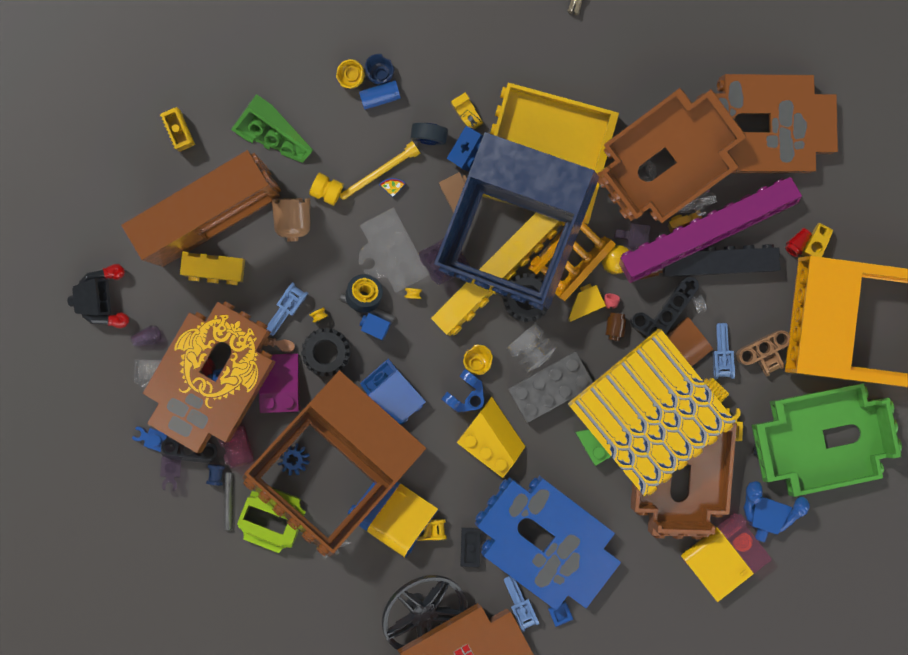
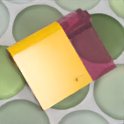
M734 513L715 528V534L703 537L680 555L717 602L772 560L745 525L747 521L741 514L737 515Z

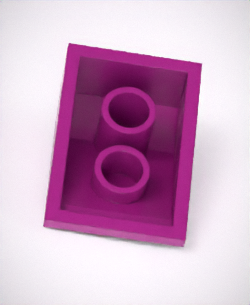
M273 354L271 359L276 361L259 390L260 413L301 411L299 355Z

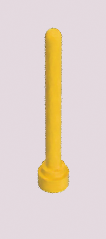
M411 141L404 148L405 151L340 193V198L345 200L408 157L415 158L421 153L413 141Z

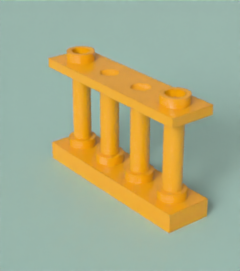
M586 214L580 230L595 244V247L587 253L575 241L572 249L582 258V261L575 267L567 261L565 269L569 272V275L564 281L560 280L555 295L563 301L568 299L616 245L605 236L599 238L584 223L588 218ZM562 231L539 256L533 258L530 263L531 265L528 267L530 271L536 275L541 271L546 275L548 270L546 264L554 255Z

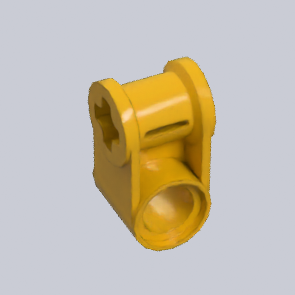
M446 519L431 520L424 529V533L416 541L447 539L444 530Z

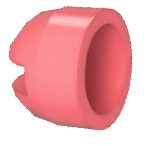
M606 294L604 297L605 307L607 309H610V307L612 309L617 308L620 297L616 294Z

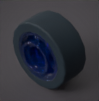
M413 123L410 139L427 145H445L448 129L433 123Z

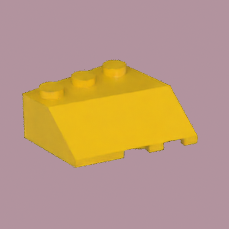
M492 397L457 441L461 447L502 478L507 474L525 448V445Z

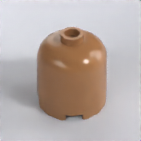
M303 198L281 199L280 203H278V199H272L274 229L277 235L287 238L288 242L299 241L298 237L308 234L310 231V198H306L305 202H303Z

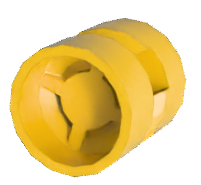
M319 172L311 186L309 195L318 199L323 197L324 202L334 206L340 196L344 183L335 179L330 181L328 176Z

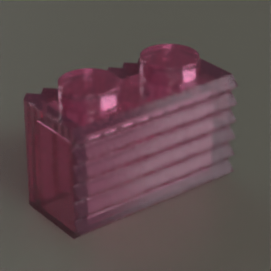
M244 425L238 427L230 442H223L219 439L220 446L225 448V463L230 465V468L255 461Z

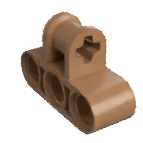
M782 330L774 331L740 348L736 353V359L744 365H750L758 361L762 371L768 377L771 372L779 368H785L778 351L789 345L790 334ZM779 334L784 336L782 344H778L776 340ZM762 342L766 343L767 345V351L765 353H762L759 350V346ZM748 351L750 359L745 362L742 359V354Z

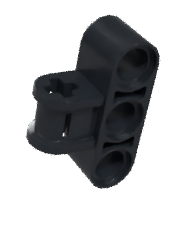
M172 438L165 439L160 449L162 456L167 459L211 463L217 455L216 446L207 442L203 451L211 449L213 456L206 457L203 451L202 453L194 452L191 455H187L183 450L186 446ZM168 444L173 445L175 448L171 453L166 452L164 449Z

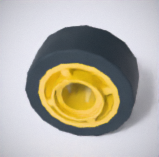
M357 275L348 283L345 294L346 302L357 312H371L381 302L383 295L382 285L378 279L371 275ZM364 291L368 295H362L360 292Z

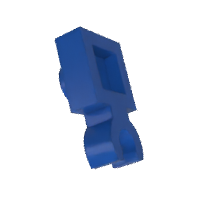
M140 426L135 428L141 432V436H132L133 440H144V447L161 452V444L168 438L167 435L153 428H149L148 432Z

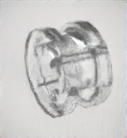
M701 294L698 295V298L692 297V303L697 314L701 310H707L706 303Z

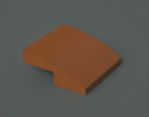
M688 317L666 334L691 367L713 350L706 338Z

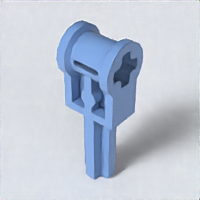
M294 282L290 284L276 304L280 308L268 323L267 330L271 331L270 335L272 336L275 335L289 314L293 316L309 294L297 288Z
M727 323L716 324L717 351L713 352L714 379L719 377L734 379V351H729Z
M511 576L504 578V583L514 603L511 608L521 631L524 632L526 628L535 624L537 626L540 625L529 599H524L517 581Z

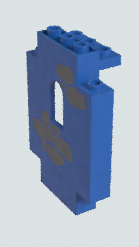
M540 475L530 482L528 491L510 477L508 480L505 479L500 484V490L496 496L492 495L486 509L484 511L481 510L475 518V525L491 537V540L488 539L481 548L482 555L555 610L560 607L568 595L587 608L621 563L615 556L604 549L615 533ZM530 518L555 536L544 551H541L519 534L517 528L522 519Z

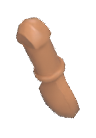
M269 338L271 341L268 345L272 347L277 346L283 352H292L295 349V344L289 340L276 341V338Z

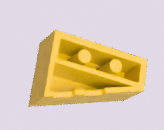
M182 251L180 275L188 277L189 281H200V278H205L208 283H219V280H224L227 285H238V282H243L245 259Z

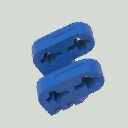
M464 369L459 377L476 389L466 398L465 404L449 392H446L441 400L457 412L478 410L484 405L483 383L468 370ZM473 396H479L481 399V404L477 407H473L470 403V399Z

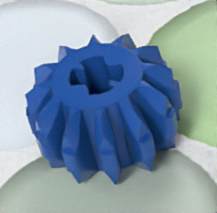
M298 443L294 445V449L291 445L288 451L284 452L285 455H281L280 459H283V461L277 463L278 466L284 464L285 467L281 471L285 472L288 468V475L290 476L293 470L296 475H299V468L302 471L306 470V467L302 464L308 465L310 461L304 460V458L310 456L309 453L303 455L302 452L306 448L302 447L298 450ZM291 454H293L294 457H298V460L296 461L297 464L289 462Z

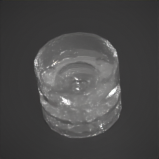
M534 323L506 347V350L513 358L520 354L524 356L519 362L520 366L527 361L530 363L524 369L526 373L537 369L545 363L557 348L555 344L551 345L548 349L545 347L551 341L550 338L542 342L539 340L544 331L537 323Z

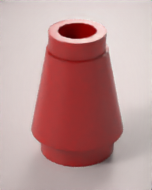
M802 228L801 231L786 242L785 250L794 257L801 255L812 236L811 232Z

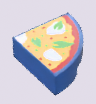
M390 178L382 181L379 186L394 198L406 183L400 179Z

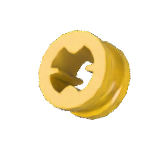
M405 288L407 294L404 298L421 299L420 292H422V289Z
M325 307L309 314L310 317H313V323L328 317V314L324 312L326 310Z

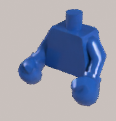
M758 481L750 482L746 488V501L744 504L746 519L749 525L758 528L754 539L761 542H766L769 532L778 535L779 532L785 531L797 519L805 516L809 511L810 503L805 497H798L792 508L791 506L762 497L763 489Z

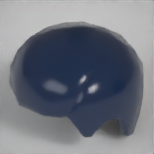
M373 54L366 59L365 74L371 82L382 85L388 83L393 78L394 67L391 60L386 59L382 54Z

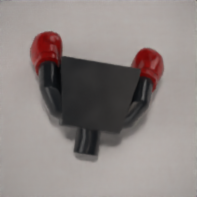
M112 264L102 268V270L86 273L79 281V284L73 286V295H70L67 299L68 305L74 307V312L82 314V317L91 324H108V326L116 328L126 327L129 323V316L121 312L111 315L108 279L110 278L119 280L124 277V268L120 264Z

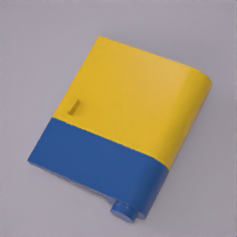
M397 481L358 526L406 558L413 550L420 534L438 511V508ZM373 482L372 485L369 487V489L366 491V493L363 495V497L360 499V501L357 503V505H358V504L361 502V500L368 494V492L376 485L374 482ZM357 505L351 506V508L348 511V515L353 511V509Z

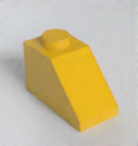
M591 284L580 288L581 292L577 293L568 317L569 322L606 306L597 285L592 287Z

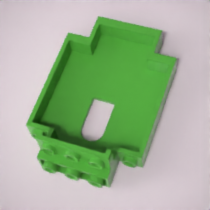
M864 383L770 401L773 420L751 425L763 482L785 479L788 495L796 497L882 479L884 467L879 459L901 457L902 443L897 436L898 424L893 416V402L890 401V398L867 401L869 394ZM853 424L859 429L860 436L856 442L826 448L823 430Z

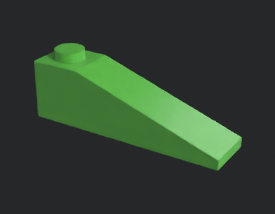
M257 94L231 129L246 141L251 143L256 141L263 144L266 149H276L280 151L281 155L301 163L313 151L273 105Z

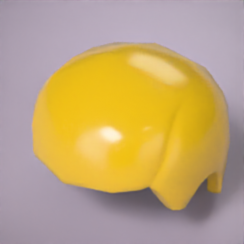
M348 59L342 61L337 67L336 78L340 86L353 89L364 81L365 71L357 60Z
M622 245L615 246L601 262L604 270L613 275L624 273L619 265L621 255L629 251V249Z
M474 345L464 355L463 365L465 369L473 375H483L488 372L493 360L491 350L484 345Z

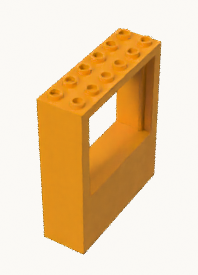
M816 256L798 258L785 372L908 388V373L851 366L862 277L908 283V269Z

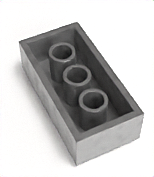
M573 352L508 388L526 423L577 396L591 385L593 381L577 352Z

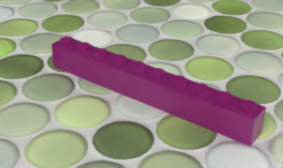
M791 177L785 180L781 178L770 187L764 186L753 195L747 194L736 203H728L722 210H713L703 219H694L690 222V225L684 228L683 226L677 227L673 230V233L667 236L666 234L660 235L656 238V241L650 244L646 242L633 252L629 250L623 253L620 257L619 265L629 283H632L798 204L802 195Z

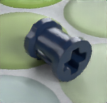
M208 464L209 477L206 484L222 486V472L225 466Z

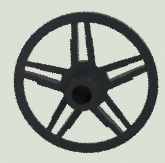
M427 575L409 581L392 595L385 606L382 615L384 636L390 645L398 650L405 645L398 643L394 639L395 637L417 627V634L420 637L424 635L423 628L427 627V632L431 631V622H445L467 610L465 595L457 583L444 576ZM438 581L435 588L433 587L426 598L420 593L412 594L406 591L419 583ZM449 586L458 595L460 602L459 610L451 609V607H437ZM402 593L408 597L407 602L400 596ZM399 599L410 613L388 628L390 610L395 601Z

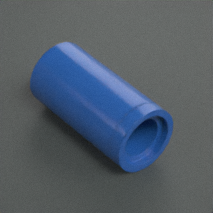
M396 80L359 91L364 110L401 99Z

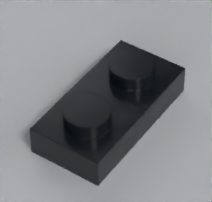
M462 527L460 567H480L481 529Z

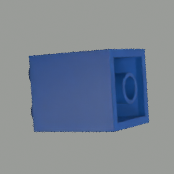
M389 358L360 383L367 395L399 424H404L409 416L419 411L426 402Z

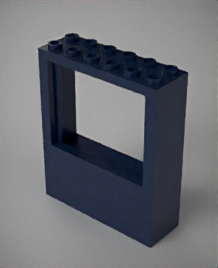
M485 132L434 264L439 267V271L453 277L454 274H457L456 277L465 282L471 283L473 280L475 281L474 284L481 288L489 290L492 287V291L507 297V294H511V298L521 303H525L527 300L529 301L528 304L532 305V307L543 310L544 307L549 309L600 177L595 170ZM483 194L565 223L539 292L457 262Z

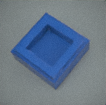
M566 601L557 610L552 607L548 608L556 627L573 620Z

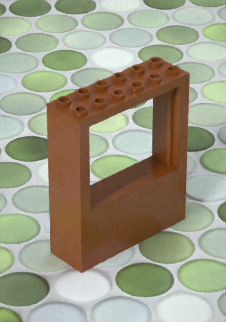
M246 150L121 226L141 260L164 267L181 257L182 251L190 252L272 203V199L280 198L279 192L281 189L270 176L272 174L264 162L255 153L251 154Z
M339 370L244 473L242 479L244 480L243 484L252 491L254 489L259 493L258 498L265 504L269 502L273 506L272 510L279 517L283 515L288 519L287 524L294 530L298 528L303 533L301 536L308 543L313 542L317 545L316 550L324 557L328 555L330 557L426 450V447ZM309 425L376 484L329 538L261 479Z

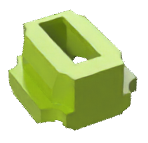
M273 488L300 514L305 516L306 511L301 507L300 498ZM253 490L250 496L247 497L237 523L238 527L243 531V540L280 553L284 548H292L299 532L298 528L294 530L287 524L284 534H280L245 520L250 506L278 516L272 510L273 506L269 502L267 504L262 502L258 498L259 493Z

